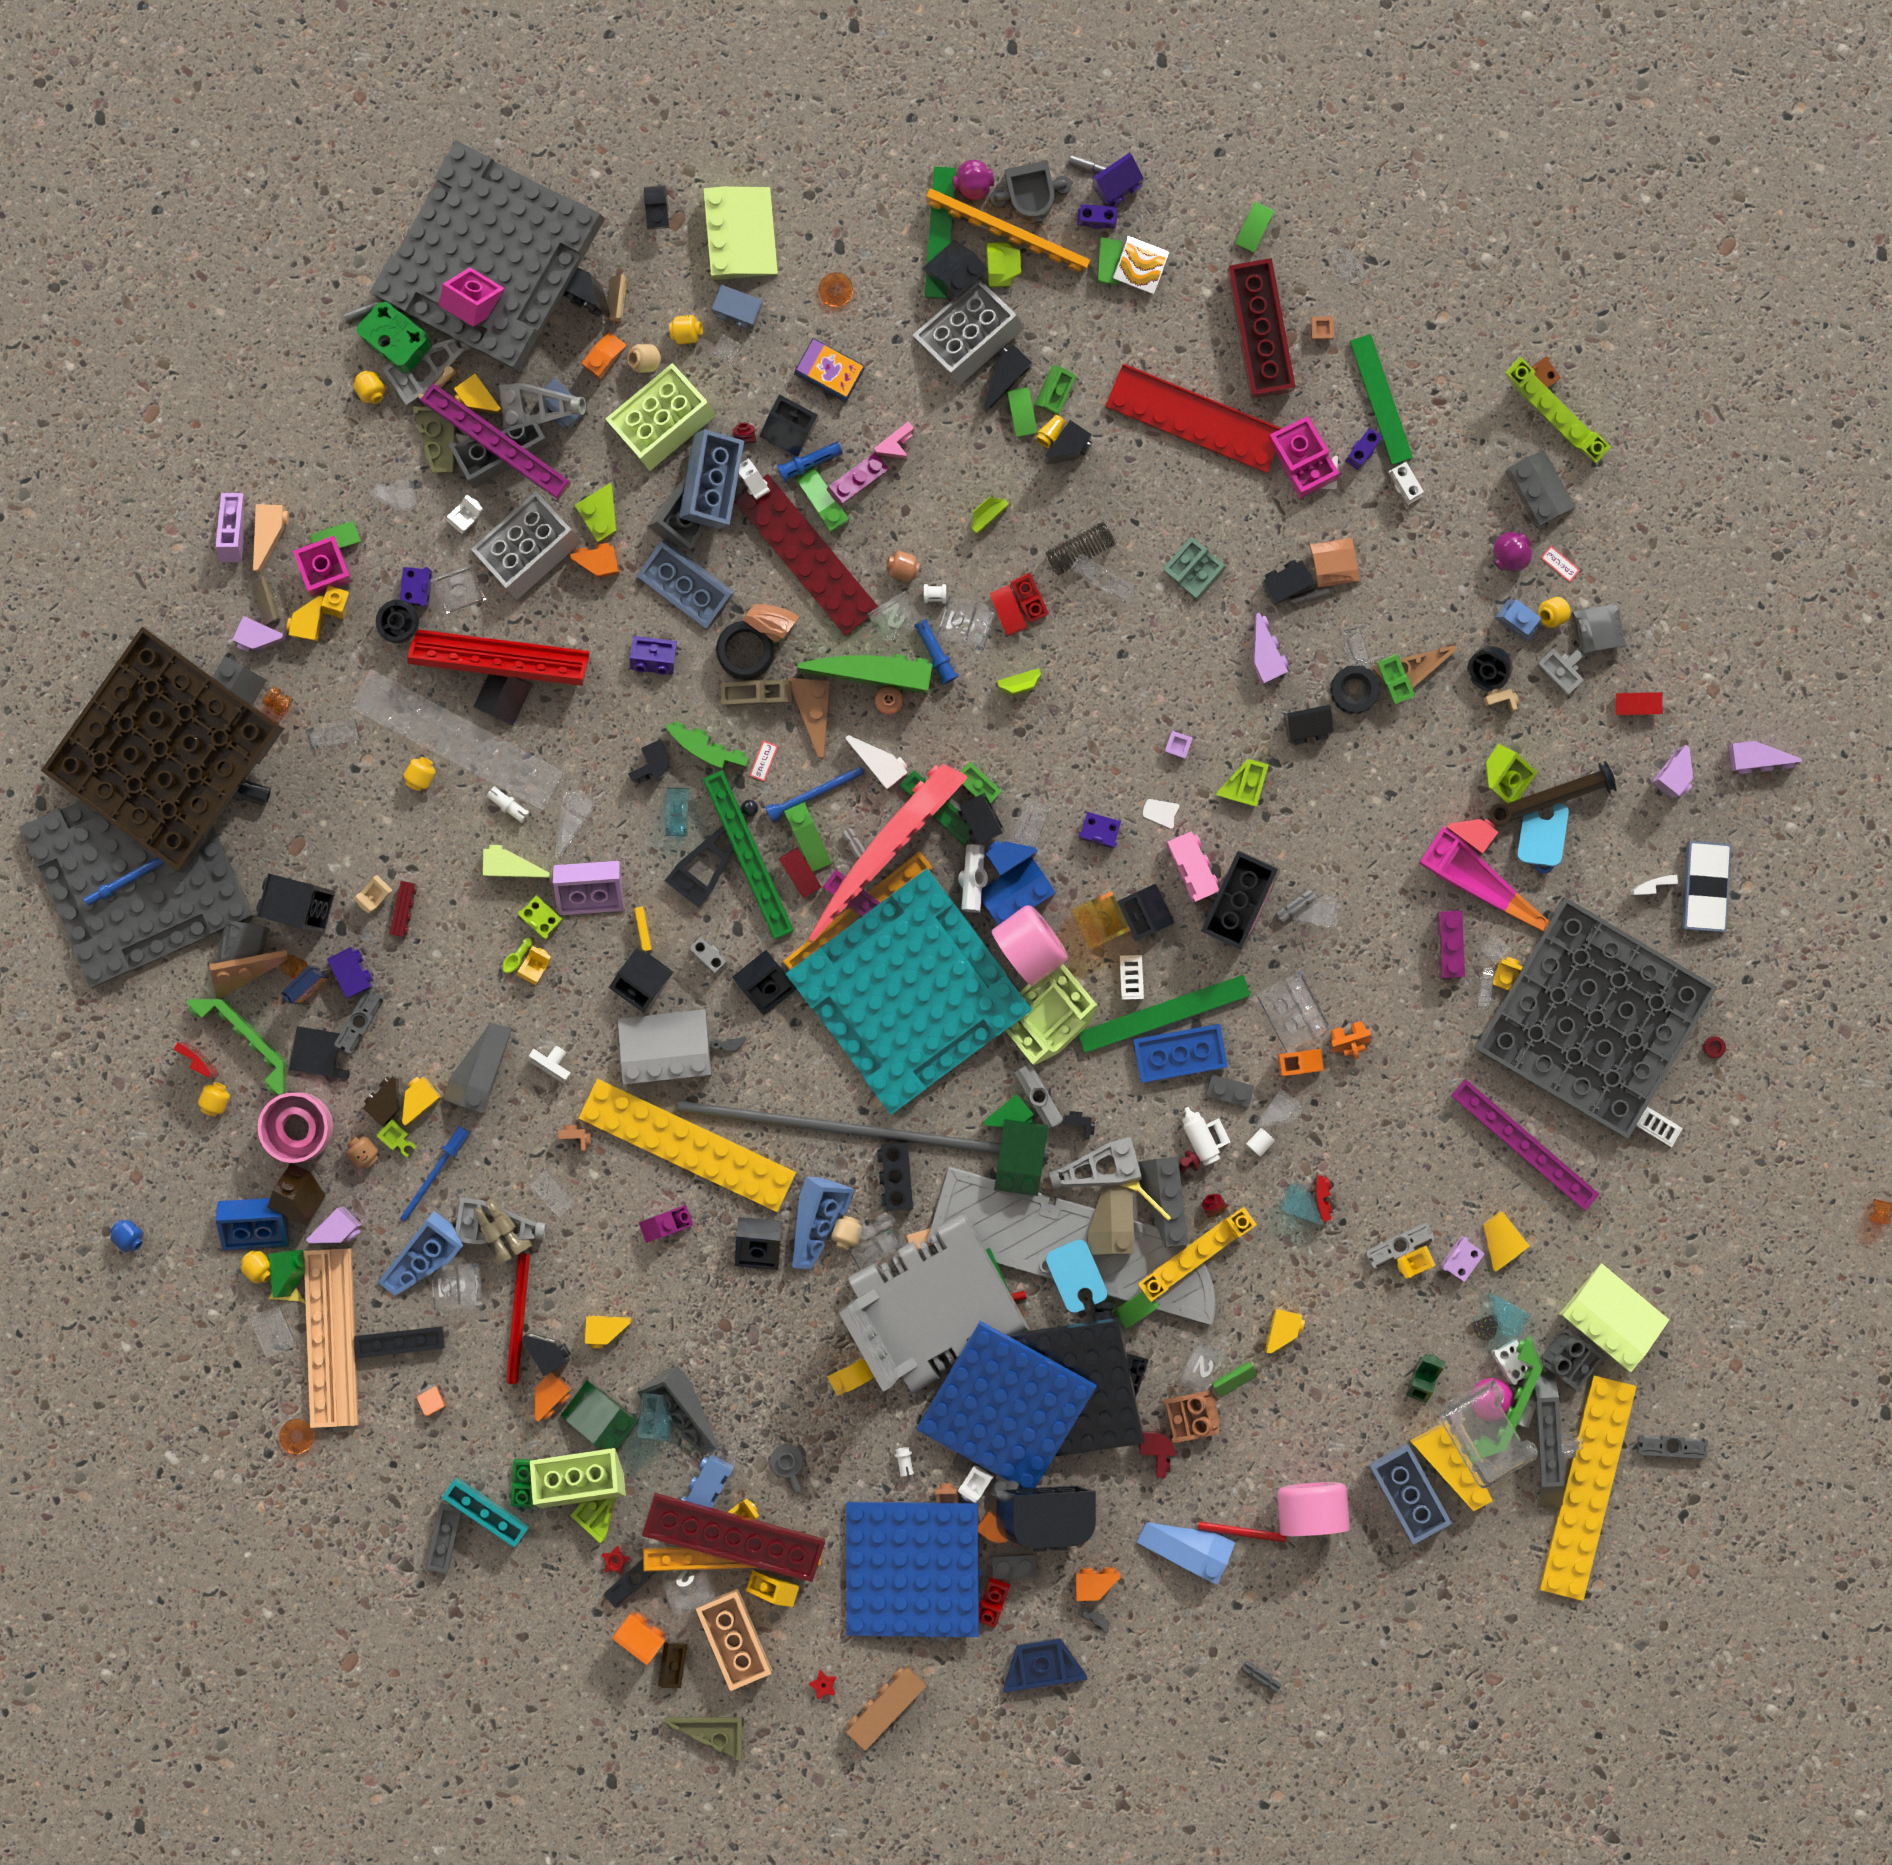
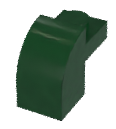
M1424 1354L1423 1357L1420 1356L1411 1376L1406 1396L1427 1403L1433 1394L1436 1380L1444 1369L1446 1361L1434 1355Z

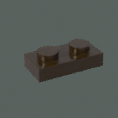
M664 1642L658 1680L659 1687L681 1688L688 1644Z

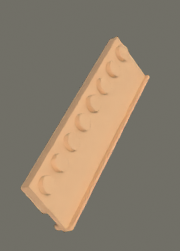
M352 1248L305 1250L304 1275L310 1428L355 1426L359 1424L354 1339Z

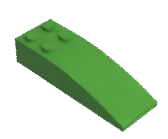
M894 654V658L852 655L821 658L798 663L797 669L802 673L883 687L893 686L900 690L928 694L933 665L929 664L927 659L916 658L915 661L907 660V656Z

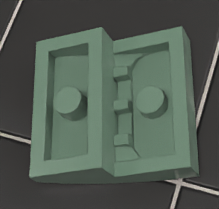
M1191 536L1163 570L1198 600L1226 569V565Z

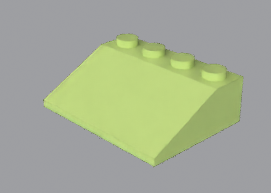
M725 186L704 188L712 280L778 275L770 187Z
M672 363L610 414L606 421L645 467L651 471L717 415L706 399Z
M1602 1263L1559 1313L1629 1372H1632L1643 1359L1669 1321L1668 1318Z

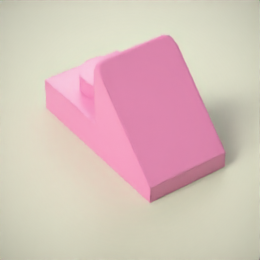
M908 421L876 446L874 452L880 456L908 459L907 454L900 447L899 443L905 444L913 437L911 434L914 432L913 426Z

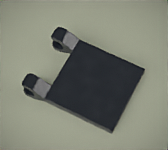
M297 1026L289 1070L348 1079L350 1075L349 1070L335 1068L338 1051L335 1049V1041L340 1033Z

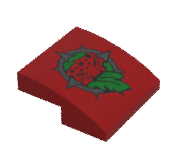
M177 1042L174 1051L193 1060L189 1067L190 1069L208 1078H217L219 1073L204 1054L186 1042Z

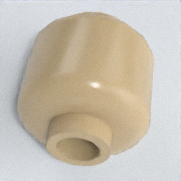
M637 344L629 351L627 360L635 372L651 373L659 367L661 355L657 347L652 344Z
M843 1216L842 1219L836 1220L831 1234L832 1240L837 1243L836 1247L849 1250V1247L858 1246L863 1231L859 1220L848 1216Z

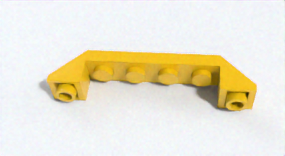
M1245 1207L1239 1209L1152 1271L1138 1283V1286L1148 1300L1152 1302L1166 1292L1170 1286L1233 1240L1240 1238L1257 1224Z

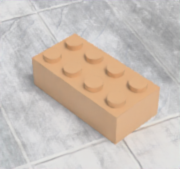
M738 1588L697 1605L696 1611L730 1691L772 1673V1668Z

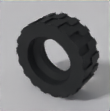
M1346 666L1334 676L1331 682V698L1341 711L1348 712L1349 714H1360L1369 710L1376 703L1380 694V684L1377 681V676L1372 673V670L1365 668V666ZM1351 679L1361 680L1366 687L1365 695L1359 700L1349 699L1344 692L1347 681Z

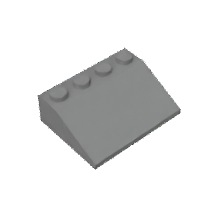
M977 279L961 295L948 303L916 331L913 337L943 371L960 386L1025 328L1018 316L980 279Z
M535 491L472 547L471 550L510 594L518 600L582 541L538 492Z
M706 1009L618 1019L623 1084L713 1075Z

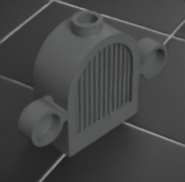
M1047 160L1004 170L1008 191L994 190L990 195V203L995 208H1003L1007 204V200H1010L1013 211L1020 218L1031 221V224H1039L1044 222V217L1053 207L1054 190L1058 194L1065 195L1071 190L1072 183L1067 176H1059L1055 181H1052Z

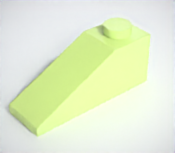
M489 845V849L483 850V876L551 878V873L506 849H502V845Z

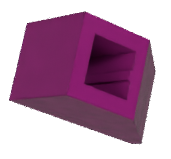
M686 1205L638 1222L646 1243L693 1226Z

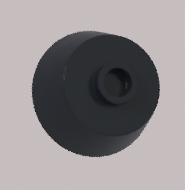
M396 599L386 602L381 606L376 615L378 633L382 638L391 643H404L410 640L416 634L419 627V616L416 609L404 600Z

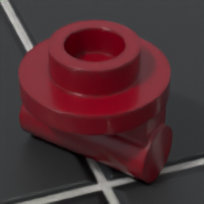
M744 422L739 423L733 429L734 438L743 440L744 444L756 443L754 426Z
M1186 1151L1185 1157L1181 1159L1179 1164V1171L1184 1173L1190 1167L1194 1171L1199 1170L1200 1159L1195 1152Z
M1209 1194L1202 1202V1207L1208 1218L1227 1208L1220 1194Z

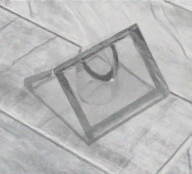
M472 564L430 579L445 614L486 600L478 574Z

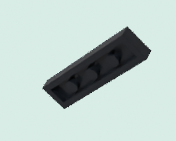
M443 1326L354 1336L356 1358L445 1348Z

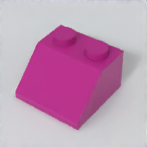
M468 268L443 283L439 306L474 327L487 319L504 293L505 288L474 269Z
M335 536L293 551L307 591L312 597L326 592L328 586L338 588L353 582Z

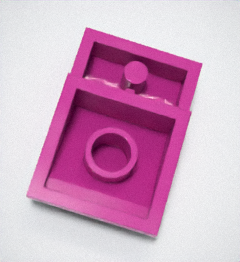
M1309 416L1270 434L1269 437L1281 465L1300 499L1338 480L1339 471L1331 460L1329 450Z

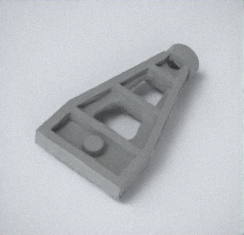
M454 338L432 345L429 352L420 360L428 362L431 366L430 374L421 382L415 379L411 371L409 373H402L391 364L382 369L406 406H409L419 399L418 395L420 393L425 394L430 386L444 373L446 366H452L471 347ZM459 342L462 348H458L456 343ZM444 349L448 352L449 359L437 367L432 361L431 355Z
M502 383L499 385L504 428L532 420L540 424L572 414L583 415L586 410V402L583 397H575L525 383ZM525 396L535 397L539 400V413L533 415L526 414ZM546 398L557 399L560 411L549 413L547 411Z
M1131 1137L1109 1142L1073 1163L1049 1172L1053 1189L1059 1187L1124 1185L1142 1180ZM1107 1156L1113 1157L1116 1172L1107 1175L1099 1174L1096 1169L1098 1161ZM1085 1165L1091 1166L1092 1177L1076 1178V1169Z
M460 1197L455 1231L461 1242L470 1244L487 1243L479 1230L480 1224L474 1214V1209L481 1206L486 1213L492 1215L486 1205V1201ZM501 1208L511 1220L520 1223V1232L515 1234L520 1240L535 1239L544 1241L546 1223L534 1222ZM536 1226L534 1235L532 1233V1228ZM503 1235L500 1237L502 1242L507 1241Z

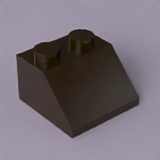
M290 1163L274 1187L267 1208L308 1226L326 1195L310 1171Z

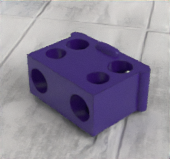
M1081 204V209H1078V226H1087L1092 229H1116V207Z
M1368 428L1360 441L1357 440L1353 445V450L1345 461L1359 470L1365 460L1370 459L1373 455V450L1382 439V436ZM1367 438H1371L1373 442H1369ZM1358 455L1360 460L1355 459L1354 456Z
M403 567L400 600L407 601L411 605H421L428 608L432 570L428 567L424 569Z
M1087 812L1078 838L1113 849L1117 845L1116 838L1121 821ZM1092 820L1094 825L1088 824V821ZM1113 826L1115 831H1110L1109 827Z

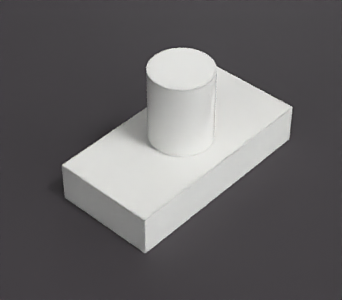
M555 1046L548 1057H545L535 1049L528 1056L530 1063L564 1085L570 1077V1072L558 1065L566 1054L560 1047Z

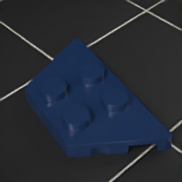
M1061 1638L1016 1645L1003 1686V1693L1088 1679L1086 1673Z

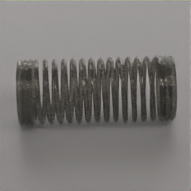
M1104 521L1097 523V527L1094 525L1093 528L1090 527V530L1083 531V534L1080 533L1076 537L1070 538L1069 541L1066 540V543L1059 544V547L1056 546L1046 551V556L1058 576L1064 574V570L1056 554L1066 572H1068L1066 565L1069 570H1071V566L1075 568L1066 548L1075 565L1078 566L1075 557L1079 564L1082 563L1080 558L1084 563L1085 559L1088 561V556L1080 541L1090 559H1092L1090 552L1095 557L1094 551L1097 555H1099V552L1102 553V549L1106 551L1104 545L1108 550L1109 547L1112 548L1116 545ZM1093 532H1094V534L1096 535V537H1097V539H1098V541H1099V544H1098L1097 540L1095 539V537H1094V535H1093ZM1090 535L1092 536V538H1093V540H1094L1096 546L1094 545L1093 541L1091 540Z

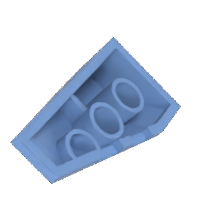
M805 1178L799 1196L792 1267L812 1269L825 1247L824 1241L829 1233L833 1231L836 1220H838L840 1215L844 1216L847 1212L854 1192L853 1188L824 1178Z
M434 1211L378 1283L396 1296L425 1276L450 1263L463 1246L452 1224Z
M1146 1522L1137 1540V1543L1216 1585L1227 1566L1235 1544L1234 1541L1218 1533Z

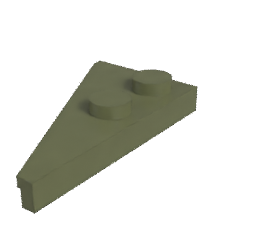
M742 1717L664 1718V1723L668 1724L671 1728L677 1731L680 1730L692 1738L710 1745L738 1761H742Z

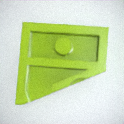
M611 483L575 504V507L598 543L617 532L613 486Z
M617 1497L581 1502L570 1516L600 1544H604Z

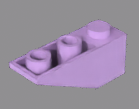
M1259 612L1255 615L1253 666L1262 685L1285 675L1288 672L1286 668L1289 667L1285 656H1280L1277 650L1280 646L1276 637L1271 636L1268 631L1270 625L1266 616H1261Z
M1756 741L1729 745L1732 771H1739V774L1752 773V769L1760 768L1761 772L1772 771L1774 766L1782 765V769L1795 768L1796 763L1802 762L1799 757Z

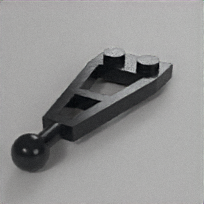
M745 800L741 805V812L745 821L748 817H753L758 812V804L754 800ZM723 825L682 859L664 880L698 908L701 907L714 890L733 852L731 843H729L725 852L713 844L716 839L725 833ZM706 848L721 858L708 886L684 869L686 865Z

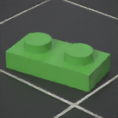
M971 762L960 771L968 777L962 785L975 797L985 792L990 803H992L1002 792Z

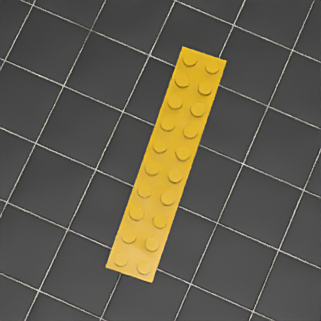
M600 1079L596 1080L579 1116V1119L776 1212H778L796 1174L795 1171Z
M1592 1375L1564 1487L1563 1505L1559 1508L1539 1588L1542 1591L1584 1601L1637 1387L1635 1385Z

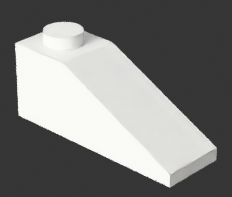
M849 735L845 738L886 790H889L908 774L905 770L908 766L901 757L896 759L894 755Z

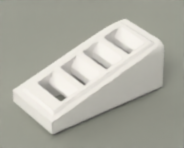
M1142 955L1120 956L1121 1000L1144 999ZM1125 962H1137L1138 966H1125ZM1138 970V975H1125V971ZM1138 979V983L1126 984L1125 980ZM1126 988H1138V992L1126 993Z
M1649 1107L1646 1108L1636 1125L1637 1128L1670 1147L1673 1146L1683 1129ZM1650 1114L1653 1117L1651 1118L1650 1122L1646 1127L1643 1124L1645 1123L1646 1119ZM1656 1119L1660 1120L1655 1130H1651ZM1664 1123L1667 1124L1662 1135H1659L1658 1132ZM1672 1127L1675 1130L1672 1133L1670 1139L1668 1140L1665 1137L1668 1134L1670 1128Z

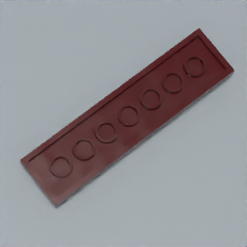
M766 474L763 479L767 482V487L770 490L768 493L756 500L753 495L746 491L734 501L735 504L845 636L849 635L880 608L770 475Z
M655 1492L642 1531L643 1537L813 1582L825 1544L824 1538Z

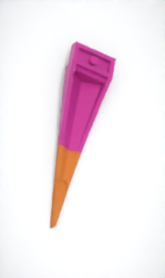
M1444 826L1439 830L1418 863L1434 873L1436 877L1542 932L1549 922L1504 881L1462 838Z

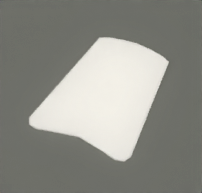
M1148 799L1143 809V817L1168 828H1173L1174 816L1179 809V804Z

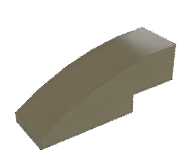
M790 680L721 683V705L792 703V682Z

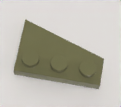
M413 407L419 424L418 428L424 441V448L431 472L455 473L456 458L448 444L456 442V427L428 407Z

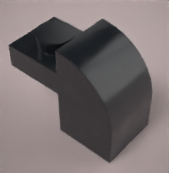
M666 185L644 187L647 229L669 228Z
M660 739L641 748L648 764L628 773L633 783L636 781L638 784L650 780L649 775L652 774L656 781L661 780L666 775L670 765V758L663 741Z

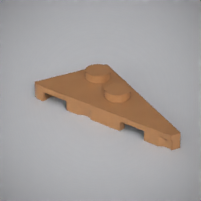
M1453 645L1400 659L1412 688L1453 654L1457 647ZM1374 665L1371 669L1384 682L1378 665Z
M788 678L792 682V693L819 758H824L830 681Z
M283 950L209 964L216 998L221 999L287 961V951Z

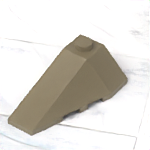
M1109 1167L1107 1174H1114L1116 1167ZM1120 1185L1103 1186L1088 1231V1247L1092 1255L1134 1254L1132 1189Z

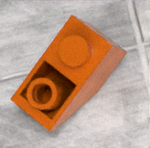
M609 543L596 545L597 549L588 550L587 547L575 550V553L570 554L571 559L598 578L620 574L615 547L609 546Z
M1321 1049L1277 1054L1280 1076L1324 1070Z
M554 1370L535 1387V1419L538 1422L542 1418L546 1421L555 1412L552 1408L557 1403L562 1405L570 1397L568 1392L571 1388Z
M1084 1567L1080 1568V1571H1075L1076 1601H1099L1121 1578L1120 1571H1116L1115 1567H1103L1102 1571H1093V1568Z

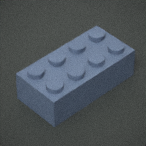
M706 429L694 434L679 518L716 529L730 525L744 446L743 440Z
M1407 1443L1368 1464L1413 1545L1452 1524Z

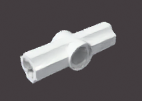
M966 845L965 869L960 872L958 877L959 884L963 888L961 910L964 912H980L982 887L986 886L988 881L987 872L983 869L985 846Z

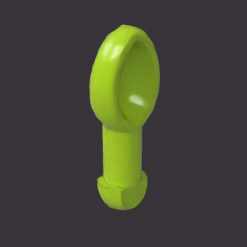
M525 938L518 950L505 958L503 962L504 973L510 974L519 969L523 956L534 945L532 938Z

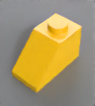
M473 374L454 388L457 392V395L454 396L456 400L466 405L470 410L498 415L502 413L501 408L476 374Z
M316 597L295 611L292 618L288 619L287 631H289L291 637L318 642L323 618L321 604L324 597Z
M417 1076L407 1084L409 1088L405 1091L402 1123L405 1126L413 1122L442 1098L426 1077L419 1079Z
M1275 1308L1265 1348L1266 1353H1273L1297 1338L1298 1333L1303 1332L1305 1320H1302L1301 1314Z
M587 1316L585 1344H590V1348H603V1344L607 1345L632 1322V1318Z
M752 1570L746 1591L773 1604L793 1607L799 1586L785 1579Z

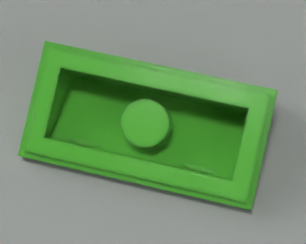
M1101 238L1097 284L1119 285V280L1114 279L1113 275L1122 253V241Z
M1053 365L1035 405L1055 415H1059L1076 379V375L1060 366Z
M1248 1361L1213 1381L1212 1385L1218 1396L1222 1397L1255 1378L1257 1373L1252 1363Z

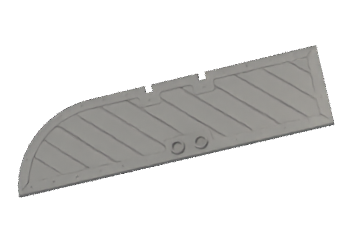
M949 1167L927 1243L933 1244L931 1236L936 1234L943 1247L946 1248L937 1228L958 1215L965 1213L985 1249L990 1247L997 1263L1054 1279L1046 1261L1047 1254L1054 1249L1079 1239L1085 1241L1088 1245V1231L1095 1209L1060 1198L1056 1199L1055 1205L1048 1204L1050 1196L1039 1192L1038 1196L994 1190V1179ZM1133 1220V1255L1092 1256L1106 1286L1107 1295L1129 1301L1133 1296L1142 1291L1138 1286L1140 1281L1188 1245L1165 1248L1158 1227ZM1203 1262L1155 1299V1302L1159 1305L1157 1310L1213 1325L1216 1307L1215 1291L1205 1263Z

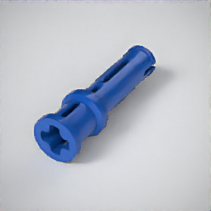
M838 441L804 457L796 456L793 457L792 461L776 466L783 482L786 483L788 479L796 475H804L807 469L840 454L842 455L843 451Z
M927 619L922 620L921 622L925 630H923L920 623L915 624L914 627L917 629L933 660V669H936L941 677V685H945L957 679L959 674L954 672L949 662L951 660L950 657L944 655Z

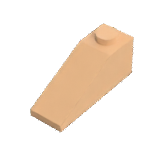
M256 504L253 570L257 573L262 572L285 531V524L289 523V512L282 505Z

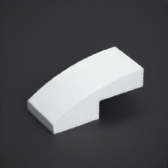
M1677 875L1649 880L1632 889L1630 895L1656 894V885L1678 884Z

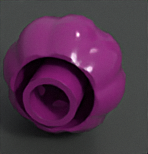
M979 160L965 161L959 166L956 176L952 177L954 190L958 189L961 195L968 200L983 199L990 192V186H994L992 169H987L986 164Z
M1514 532L1501 534L1494 543L1493 553L1495 560L1493 562L1501 571L1504 569L1513 572L1521 571L1530 564L1533 554L1530 547L1533 544L1521 532L1518 535Z

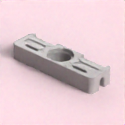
M1422 1223L1366 1250V1256L1371 1266L1376 1269V1265L1379 1266L1391 1260L1392 1257L1397 1259L1414 1251V1247L1416 1248L1428 1242L1429 1239L1434 1241V1236L1430 1231L1429 1225ZM1399 1239L1404 1240L1406 1243V1248L1402 1252H1397L1394 1249V1243Z

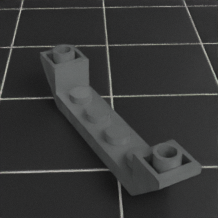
M1541 1373L1533 1389V1396L1536 1397L1541 1484H1538L1540 1507L1562 1506L1564 1471L1559 1394L1555 1374Z

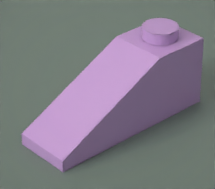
M221 493L216 538L219 562H242L244 494Z

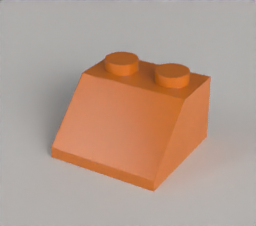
M631 1611L612 1639L645 1665H648L665 1642L666 1637L663 1636L665 1633L655 1625L651 1627L646 1623L647 1618L641 1613L636 1612L635 1614Z

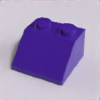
M1129 152L1094 176L1092 187L1105 206L1113 205L1115 207L1124 200L1123 196L1129 192L1134 194L1142 188L1141 184L1144 177L1132 154Z

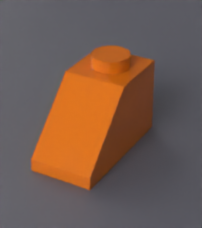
M609 332L592 348L581 364L583 368L599 380H602L627 345Z

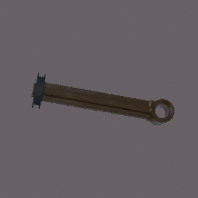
M1604 761V765L1599 763L1600 771L1509 803L1493 805L1488 812V820L1496 827H1503L1508 822L1513 821V819L1605 787L1608 793L1611 794V790L1617 791L1613 772L1608 763ZM1502 810L1505 813V819L1501 821L1495 819L1494 811Z

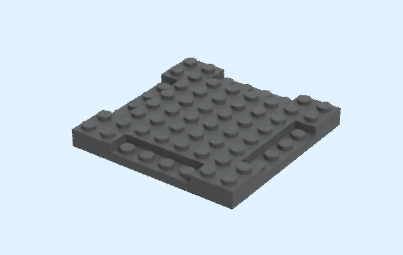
M455 140L434 177L437 180L397 253L395 256L390 255L370 293L406 314L519 372L605 218L589 207L565 195L562 196ZM468 268L474 269L505 288L504 293L487 319L474 327L439 306L443 283Z
M82 801L66 808L58 809L19 827L74 946L72 948L90 988H95L225 929L226 921L242 922L254 917L214 825L206 835L208 836L207 840L183 873L177 872L164 863L112 892L113 895L106 899L101 898L89 906L84 898L98 891V887L114 882L157 858V856Z
M1563 897L1524 964L1522 971H1520L1499 1009L1494 1013L1474 1049L1578 1109L1625 1139H1629L1713 996L1717 986L1570 899Z

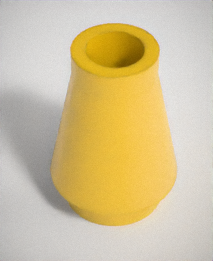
M1055 415L1037 432V442L1045 448H1050L1058 438L1062 427L1066 423L1065 420Z

